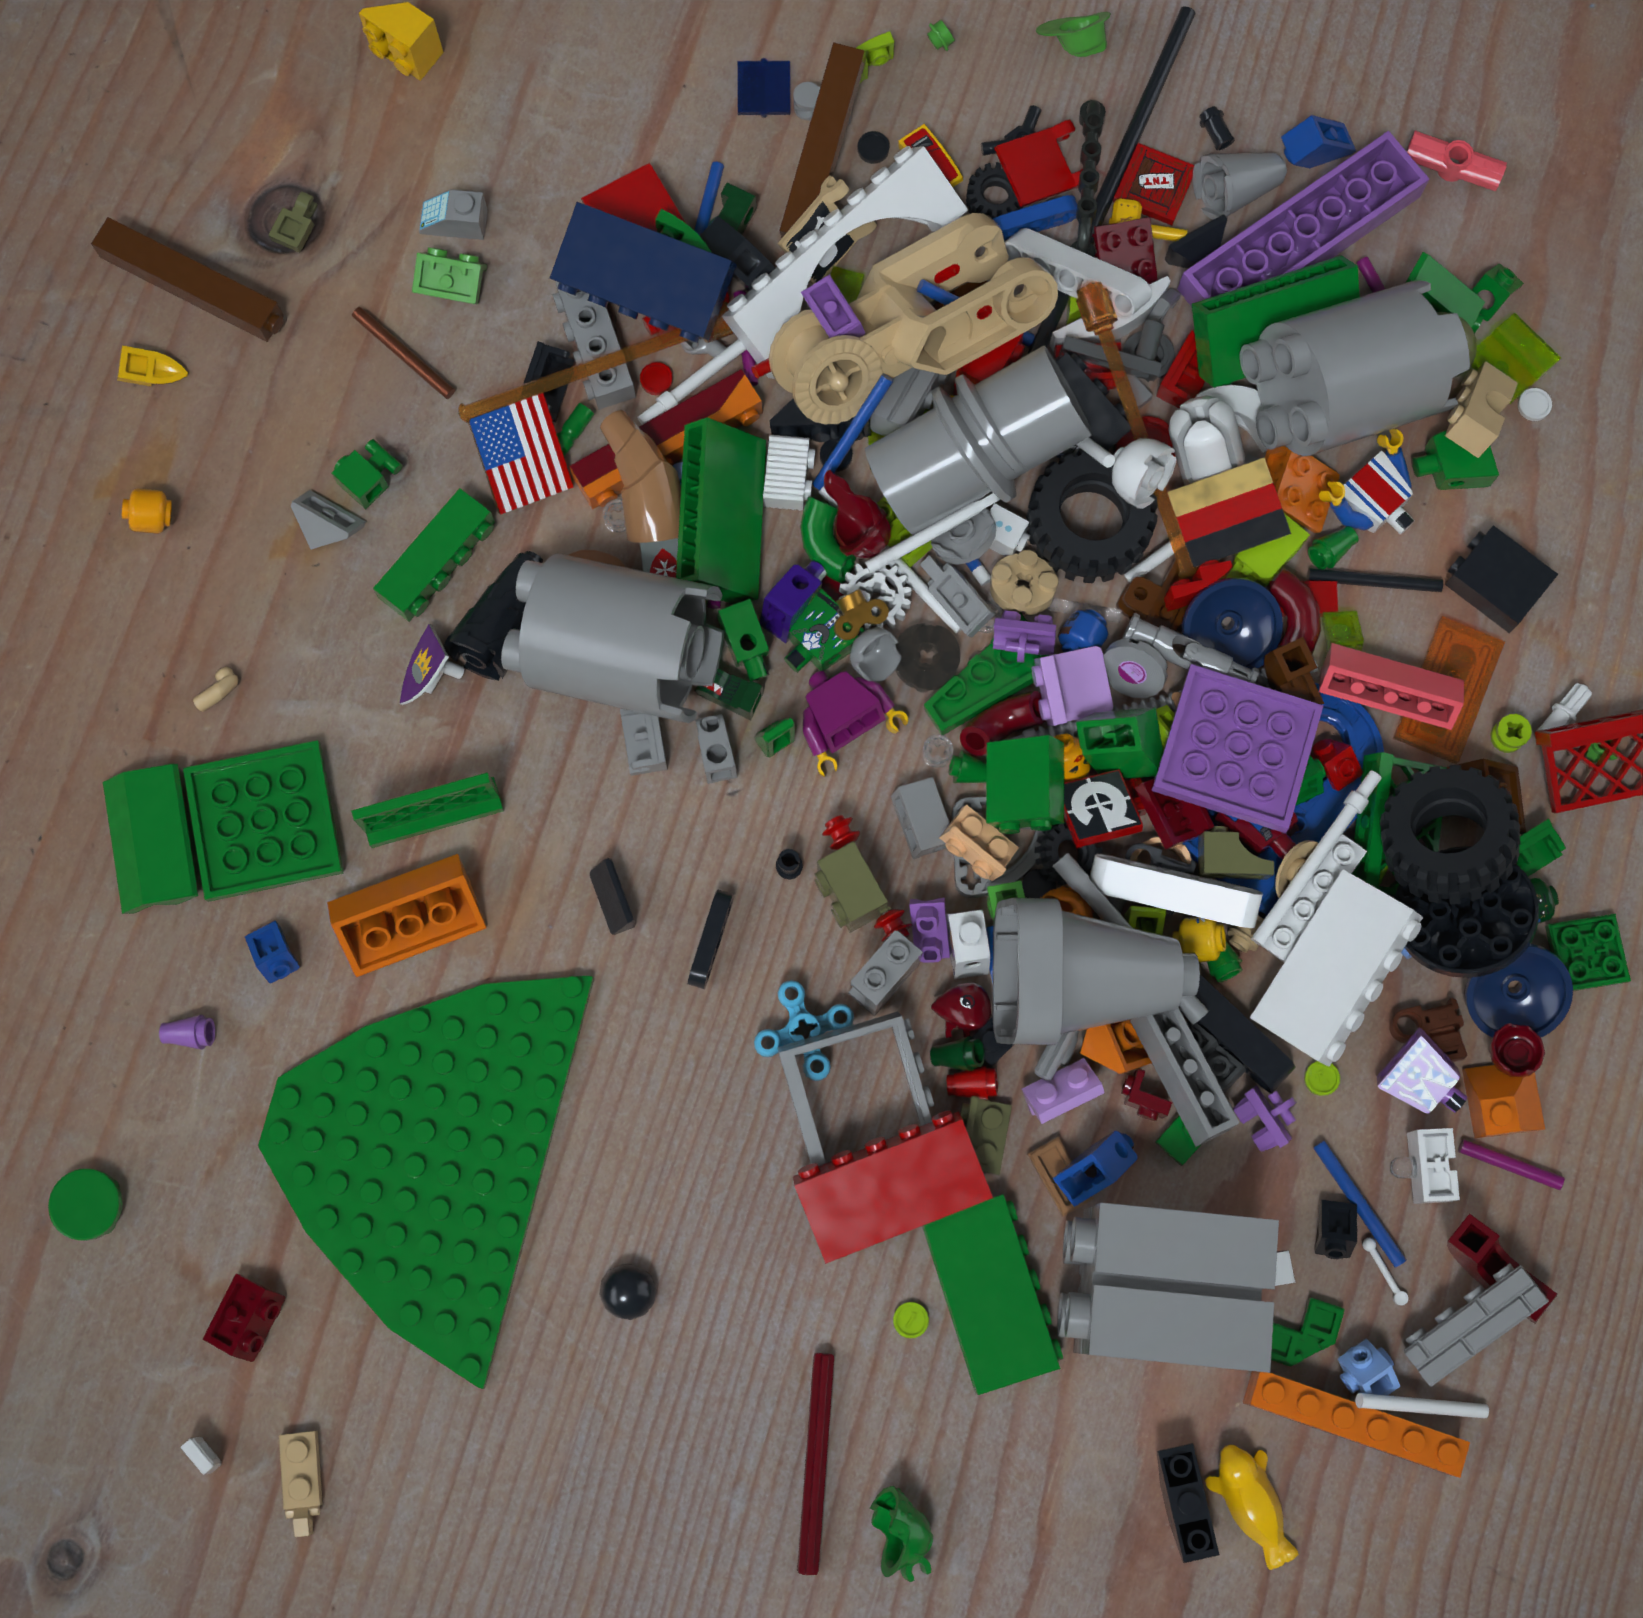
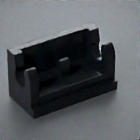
M538 341L518 400L540 392L543 393L552 422L556 423L575 367V360L569 358V352Z

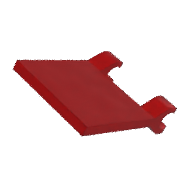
M1070 119L1051 128L997 145L994 148L1020 207L1078 188L1080 173L1083 169L1071 174L1057 143L1067 140L1070 137V133L1075 131L1073 122Z

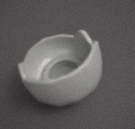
M880 627L862 632L853 641L851 646L850 662L852 667L867 681H884L894 673L901 661V655L895 644H898V640L891 632Z

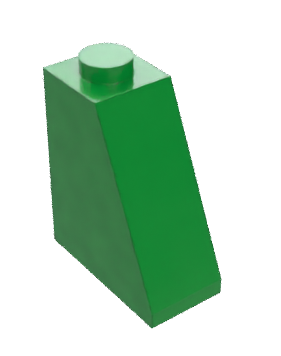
M1422 252L1405 283L1414 280L1431 283V290L1422 295L1428 300L1436 312L1457 313L1459 317L1468 322L1475 334L1485 317L1480 314L1485 301L1429 254Z

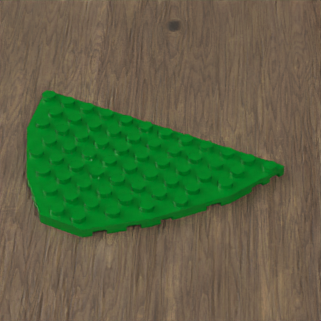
M570 976L482 984L364 1026L278 1077L258 1147L307 1235L388 1329L481 1389H485L594 982V977Z

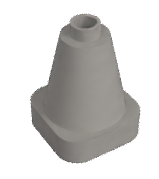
M1010 898L999 901L996 906L993 927L992 1013L994 1035L997 1043L1056 1045L1060 1034L1176 1010L1180 1005L1182 996H1195L1198 992L1200 981L1198 957L1195 953H1182L1181 945L1175 938L1062 911L1058 899Z

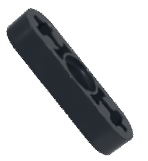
M719 889L715 893L690 970L688 985L705 989L733 904L734 894Z

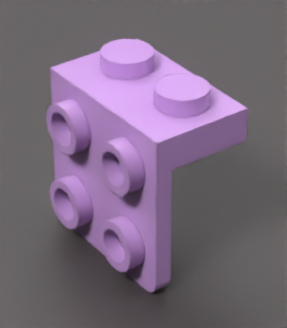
M1093 646L1034 659L1035 666L1031 668L1035 686L1040 687L1042 700L1038 701L1039 711L1042 720L1047 721V726H1055L1067 723L1068 721L1082 719L1095 712L1112 711L1113 702L1103 653L1100 647Z

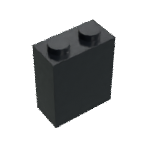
M1493 525L1486 534L1479 531L1467 547L1472 551L1466 559L1459 556L1447 571L1452 576L1445 585L1506 632L1510 633L1523 620L1558 576V573Z

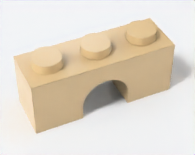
M1486 361L1477 371L1472 368L1460 384L1463 388L1456 396L1458 405L1447 418L1450 424L1445 436L1479 458L1499 436L1505 420L1500 415V412L1511 402L1518 383Z

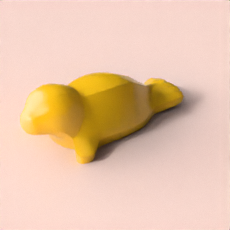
M1226 1445L1220 1453L1219 1477H1207L1205 1480L1206 1486L1209 1490L1222 1495L1240 1529L1249 1538L1263 1547L1267 1568L1269 1570L1279 1568L1285 1562L1294 1560L1299 1554L1297 1549L1284 1537L1282 1507L1265 1472L1268 1457L1263 1450L1257 1451L1253 1458L1247 1451L1240 1449L1236 1445Z

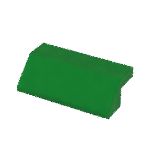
M178 764L126 771L104 781L103 788L122 914H134L153 905H178L197 897L198 891Z

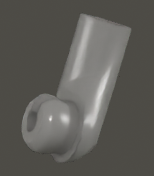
M712 335L709 340L700 337L698 343L683 337L680 340L685 352L692 355L709 354L714 358L727 348Z

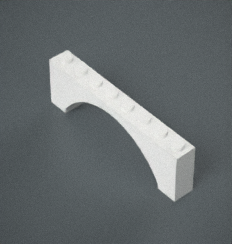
M907 146L900 150L894 156L895 162L889 168L883 167L875 172L870 178L871 184L865 189H857L847 198L848 204L841 210L836 209L829 213L823 219L825 224L817 232L812 230L803 236L799 241L801 246L793 253L789 251L782 255L775 262L777 265L776 269L769 275L764 273L757 277L751 284L753 289L745 296L740 294L727 305L729 310L722 315V318L757 364L769 358L770 346L782 325L788 322L792 316L800 313L803 301L801 292L807 288L808 282L822 257L848 232L863 224L885 218L912 220L927 225L931 231H937L959 219L968 211L924 146L914 148ZM772 372L766 374L768 378L775 379Z

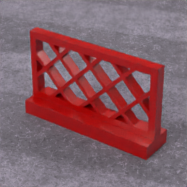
M1643 709L1534 731L1536 745L1542 746L1552 813H1560L1643 795V769L1634 763L1643 749V735L1641 738L1636 735L1643 733ZM1629 736L1637 744L1626 758L1615 749L1623 737ZM1612 740L1610 744H1607L1604 741ZM1593 743H1597L1606 749L1596 765L1584 757V754ZM1579 746H1580V748L1578 749V751H1576V750L1573 749L1574 747H1579ZM1566 750L1574 756L1564 771L1556 767L1555 751ZM1611 755H1614L1623 762L1614 778L1602 770ZM1579 761L1592 769L1582 785L1570 777ZM1630 768L1642 776L1632 789H1628L1620 783ZM1598 774L1610 782L1603 795L1599 796L1588 790ZM1568 781L1579 790L1570 802L1561 803L1560 790L1565 782ZM1616 788L1621 790L1618 792H1614ZM1585 794L1589 797L1582 799Z

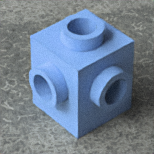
M1367 1338L1358 1345L1348 1349L1345 1354L1338 1358L1344 1372L1340 1375V1378L1352 1394L1357 1391L1358 1393L1389 1395L1401 1387L1392 1367L1394 1363L1389 1354L1382 1347L1376 1349Z

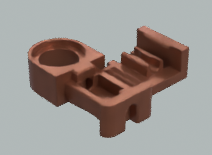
M1450 998L1447 1001V1005L1423 1011L1421 1005L1402 1009L1395 1014L1390 1022L1389 1029L1391 1035L1401 1043H1406L1412 1036L1403 1034L1397 1026L1400 1018L1407 1017L1415 1022L1416 1030L1419 1027L1424 1030L1444 1053L1457 1051L1455 1054L1447 1055L1452 1062L1464 1060L1468 1056L1459 1031L1464 1025L1462 1015H1457L1459 1006L1454 998Z

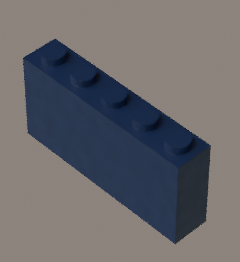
M576 202L550 279L559 282L557 289L574 296H576L578 290L589 294L587 301L605 308L608 302L620 306L618 313L637 319L638 314H642L650 318V325L665 331L668 330L669 325L681 329L679 336L698 343L700 337L706 340L710 339L737 264L729 259Z

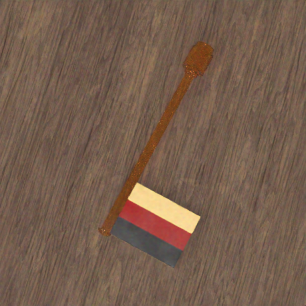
M1102 282L1088 284L1076 291L1078 295L1076 303L1087 332L1094 331V334L1099 336L1134 440L1140 438L1149 439L1111 331L1114 328L1113 323L1118 320L1110 294L1107 288H1103ZM1265 457L1167 492L1165 487L1163 491L1156 489L1153 493L1157 497L1158 509L1180 570L1178 576L1182 578L1193 576L1197 571V567L1207 561L1220 560L1291 535Z

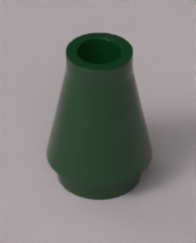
M971 1036L946 1044L932 1046L930 1050V1060L935 1067L943 1066L974 1071L976 1067L983 1065L985 1059L984 1046L981 1040L974 1039Z

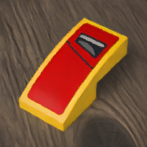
M925 124L898 140L900 150L907 146L911 148L924 146L952 187L963 181V176Z

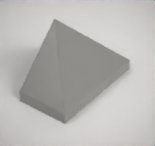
M311 490L293 500L291 504L292 511L310 549L347 539L365 526L366 521Z

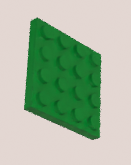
M318 740L183 768L204 899L207 902L344 874L321 743Z

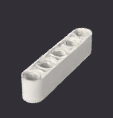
M1020 229L1005 241L1006 250L1009 255L1008 261L1019 257L1033 259L1053 276L1059 291L1119 318H1130L1151 299V288L1141 277L1031 229Z
M1105 854L1094 855L1089 877L1090 881L1103 895L1244 928H1255L1263 896L1262 892L1255 889Z

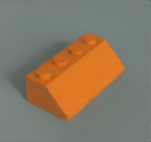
M459 854L327 902L331 926L356 977L486 929L485 921Z

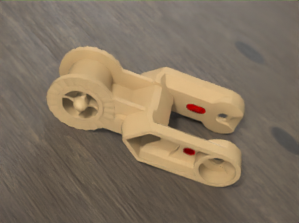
M971 213L962 216L872 266L857 300L849 304L861 322L866 333L859 338L850 335L829 338L811 309L802 311L792 316L776 333L770 346V370L780 386L793 393L796 405L807 418L825 425L845 422L856 416L882 374L894 378L913 367L948 375L1037 326L1049 316L1055 307L1058 298L1057 283L1045 268L1031 258L1019 257L1008 261L1009 255L1000 226L985 214ZM984 246V254L980 257H975L977 249ZM922 279L948 292L968 282L981 283L991 279V281L938 310H935L930 304L935 300L917 292L918 284ZM1024 284L1023 291L1018 295H1014V289L1018 285Z

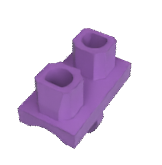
M1005 610L1001 618H995L993 649L1018 652L1017 662L1019 663L1025 662L1026 653L1054 655L1056 625H1053L1052 617L1049 615L1039 614L1034 617V622L1021 621V615L1018 612Z
M945 898L928 901L910 899L909 906L911 923L913 925L914 945L923 952L920 961L929 963L939 962L941 958H950Z
M1257 1085L1245 1093L1246 1097L1233 1110L1243 1124L1257 1115L1264 1123L1265 1127L1251 1136L1258 1149L1262 1152L1277 1145L1281 1148L1289 1143L1292 1137L1277 1115L1280 1114L1287 1126L1296 1121L1288 1109L1297 1103L1295 1099L1291 1097L1284 1102L1278 1092L1274 1091L1268 1095L1275 1107L1273 1109Z

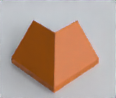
M1130 1020L1086 1030L1080 1054L1119 1074L1152 1064Z

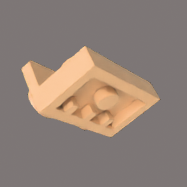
M967 804L960 809L939 837L946 843L945 846L949 852L957 857H963L972 865V869L977 875L991 881L1005 873L1007 870L1005 868L1019 849L1018 846L1000 833L994 826L987 824L986 820Z

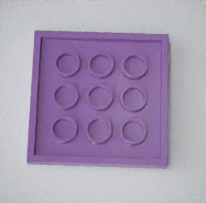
M1191 664L1152 791L1286 833L1291 823L1324 705Z

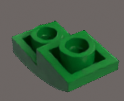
M663 209L659 211L655 219L658 233L711 253L706 243L690 226Z

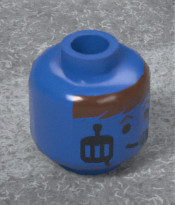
M1091 609L1073 612L1058 634L1063 653L1093 646L1101 648L1109 635L1106 620L1099 613Z

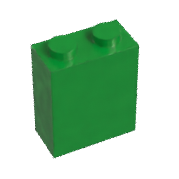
M1050 735L987 742V824L998 828L999 832L1004 834H1016L1020 832V828L1031 827L1032 830L1046 831L1051 829V825L1064 824V742Z

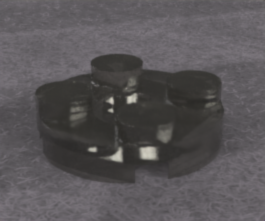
M921 623L907 628L897 639L898 644L895 646L901 655V661L895 671L899 678L909 687L915 688L918 692L922 693L942 688L956 675L960 664V647L956 638L948 629L939 625L933 626ZM921 650H924L926 653L933 651L935 653L932 658L934 663L929 665L919 662L921 658L919 652Z

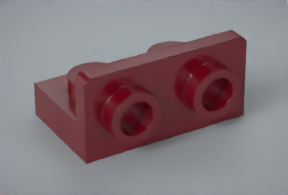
M236 1273L203 1340L230 1356L253 1362L263 1348L264 1341L275 1319L279 1316L286 1297Z

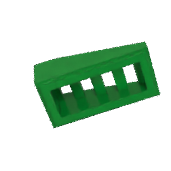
M791 717L775 721L758 732L754 737L767 758L772 757L795 741V723Z

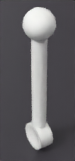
M1373 1238L1364 1239L1362 1246L1364 1250L1370 1252L1393 1291V1301L1397 1305H1405L1408 1302V1295L1398 1288L1376 1250V1241Z

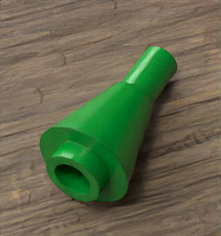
M961 750L958 756L953 755L948 774L953 776V783H986L987 764Z

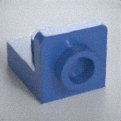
M276 920L244 936L257 969L269 983L283 979L300 968Z

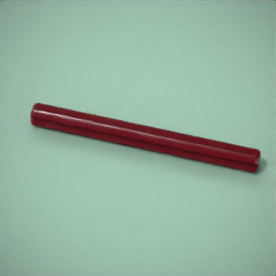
M815 1353L813 1356L797 1571L802 1575H817L819 1572L834 1355L830 1353Z

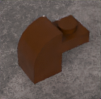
M1303 637L1266 654L1264 668L1271 689H1276L1279 692L1320 705L1324 704L1310 674L1311 671L1318 667Z

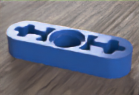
M1066 195L1000 215L993 220L1000 226L1005 242L1023 228L1040 232L1076 219L1077 202L1074 196Z

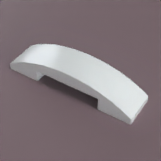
M1166 276L1149 285L1152 293L1150 301L1130 318L1123 319L1113 316L1087 329L1081 318L1052 332L1049 345L1052 351H1054L1055 345H1062L1066 335L1091 343H1111L1129 334L1147 320L1159 298L1167 292L1171 282L1169 277Z

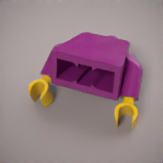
M819 671L809 679V685L813 690L805 696L808 707L803 711V735L812 755H817L818 757L817 770L823 777L825 775L821 770V764L824 761L832 762L835 772L837 771V762L834 758L827 755L826 751L828 749L833 754L884 720H886L887 729L891 733L896 734L899 730L893 724V717L901 719L905 726L908 724L907 714L903 711L894 710L895 704L877 682L867 681L861 677L853 678L847 672H840L830 679L824 671Z

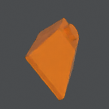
M1495 1065L1462 1069L1475 1139L1545 1130L1535 1072L1526 1077H1511L1503 1074Z

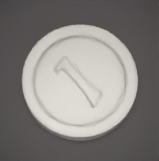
M1530 388L1522 393L1518 399L1517 406L1520 414L1525 419L1540 421L1550 413L1552 400L1544 390Z

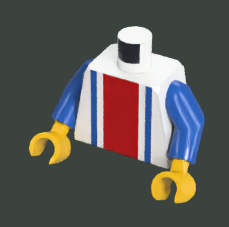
M1397 429L1389 430L1391 434L1390 442L1386 435L1380 434L1377 438V443L1379 446L1387 448L1385 453L1381 450L1344 485L1341 482H1328L1331 493L1329 491H1321L1319 493V498L1322 501L1331 502L1330 507L1342 525L1375 533L1388 522L1401 535L1414 523L1415 520L1402 508L1413 493L1402 448H1400L1404 439L1401 431Z

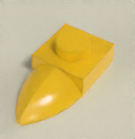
M122 345L117 381L151 387L152 384L173 383L188 375V372L182 365L167 355Z

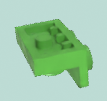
M428 247L427 253H417L412 292L478 304L482 273L487 270V264L479 263V256L460 253L458 259L447 257V250Z

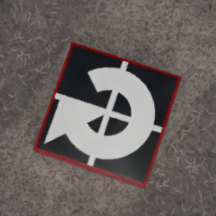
M1120 769L1064 783V818L1076 848L1142 832L1144 825Z

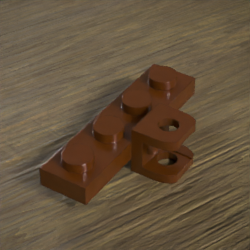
M1182 547L1178 551L1161 586L1146 578L1134 577L1131 583L1125 586L1116 604L1117 609L1130 619L1134 613L1140 615V619L1157 627L1163 625L1177 632L1189 605L1167 612L1164 598L1173 583L1183 579H1190L1192 582L1198 567L1193 568L1188 551Z

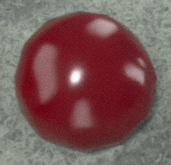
M1505 1024L1494 1033L1489 1046L1491 1061L1495 1067L1503 1074L1511 1077L1532 1075L1541 1067L1545 1056L1542 1039L1527 1025Z

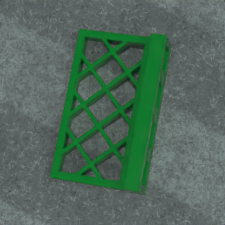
M1380 752L1364 755L1361 783L1370 770L1379 774L1382 779L1368 797L1369 803L1361 814L1357 813L1354 842L1367 852L1351 874L1385 894L1395 897L1399 886L1397 881L1389 887L1379 886L1380 871L1387 866L1381 839V814L1385 812L1384 805L1388 797L1391 795L1395 796L1394 789L1397 787L1391 778L1392 766L1401 767L1408 778L1405 783L1408 784L1410 776L1414 774L1413 770H1418L1425 774L1430 772L1429 767L1438 765L1393 757V754ZM1440 766V769H1447V767ZM1442 817L1430 821L1420 830L1416 837L1417 840L1422 838L1428 849L1435 852L1439 851Z
M488 772L351 810L353 820L367 834L371 848L504 811L496 780L494 777H490Z

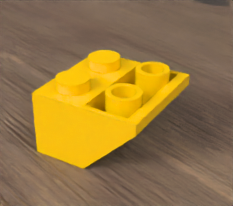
M409 2L362 8L359 12L363 25L362 30L369 42V49L380 59L386 57L392 61L394 66L405 76L411 74L421 81L444 53L434 19Z

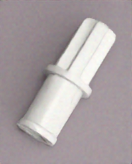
M1575 684L1560 703H1555L1552 706L1553 712L1536 731L1575 723L1577 720L1576 715L1591 698L1592 692L1584 684Z

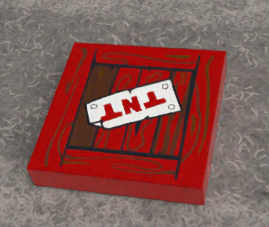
M1138 143L1114 196L1113 203L1120 198L1138 201L1142 206L1141 214L1173 226L1192 182L1195 165Z

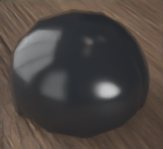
M622 1264L610 1269L601 1280L599 1295L605 1309L609 1313L621 1319L633 1320L646 1315L653 1306L656 1287L652 1276L647 1271L635 1265Z

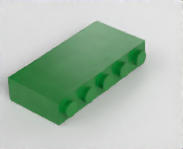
M1341 255L1192 303L1199 377L1213 388L1231 385L1234 381L1246 378L1240 364L1242 346L1258 341L1265 328L1271 324L1360 297L1358 265Z
M706 417L686 424L684 428L676 578L716 586L722 592L721 601L733 605L748 599L754 601L759 596L766 440Z
M1004 1194L922 1226L976 1395L1060 1369L1058 1361L1063 1359L1057 1338L1051 1340L1047 1326L1052 1324L1048 1308L1045 1303L1039 1304L1035 1292L1041 1289L1038 1277L1034 1269L1028 1270L1024 1256L1029 1255V1250L1023 1234L1017 1236L1013 1222L1018 1220L1012 1200L1006 1201Z

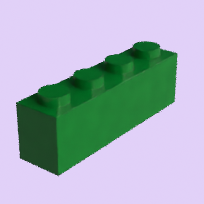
M459 488L373 587L377 597L408 622L414 616H420L428 607V600L436 590L438 592L443 590L449 583L450 574L457 566H463L472 555V548L478 541H484L489 537L495 523L491 511Z

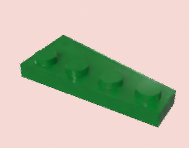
M1020 612L1019 614L1021 615V621H1027L1023 614ZM993 638L988 647L979 655L976 654L967 663L968 666L957 676L954 675L924 704V710L941 736L976 717L990 706L1007 699L1034 683L1031 670L1032 666H1035L1034 659L1050 655L1026 653L1025 662L1019 663L1017 662L1018 652L993 649Z

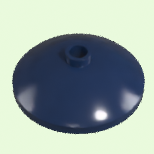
M1237 577L1218 580L1201 590L1189 604L1182 623V635L1199 642L1206 648H1212L1233 657L1234 662L1249 669L1254 667L1260 668L1264 665L1266 654L1277 649L1283 631L1282 612L1275 597L1259 583ZM1226 617H1231L1230 624L1222 627V620Z
M1530 944L1527 950L1506 968L1489 975L1468 978L1465 990L1466 1006L1472 1020L1481 1031L1492 1038L1494 1033L1507 1023L1530 1026L1540 1038L1544 1037L1564 1020L1573 998L1571 976L1563 962L1548 949L1534 944ZM1519 981L1516 987L1508 988L1510 982Z

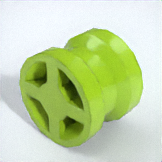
M1509 714L1492 728L1490 734L1491 742L1499 751L1505 753L1517 751L1530 739L1532 734L1531 725L1525 717L1518 714Z

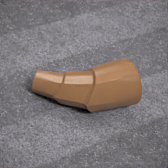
M618 410L611 413L603 420L600 429L616 455L614 460L624 484L621 493L627 540L630 542L647 543L678 538L681 484L677 470L667 462L653 439L644 433L625 411Z

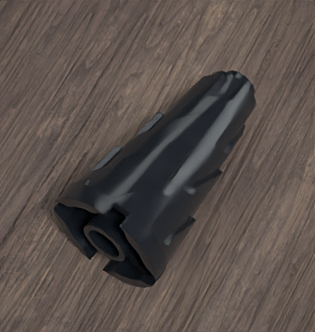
M526 551L525 553L517 554L513 561L496 578L494 583L486 588L474 607L467 611L444 643L445 651L456 662L461 655L466 660L465 669L481 677L499 681L500 677L503 679L508 670L503 668L501 661L503 644L511 629H521L526 602L519 601L516 596L517 576L522 564L526 560L543 563V559L534 552Z

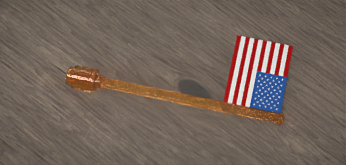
M723 302L710 339H704L706 343L734 334L722 318V315L729 310L727 307L728 302ZM681 329L672 330L470 404L464 405L461 403L459 405V416L464 422L469 424L496 508L500 515L573 488L543 393L688 341V339L679 336Z

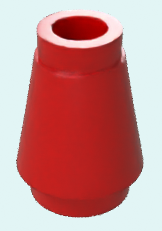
M987 1065L975 1068L974 1071L965 1070L949 1074L946 1077L948 1096L955 1095L968 1098L976 1096L979 1099L989 1100L990 1096H998L996 1068H988Z

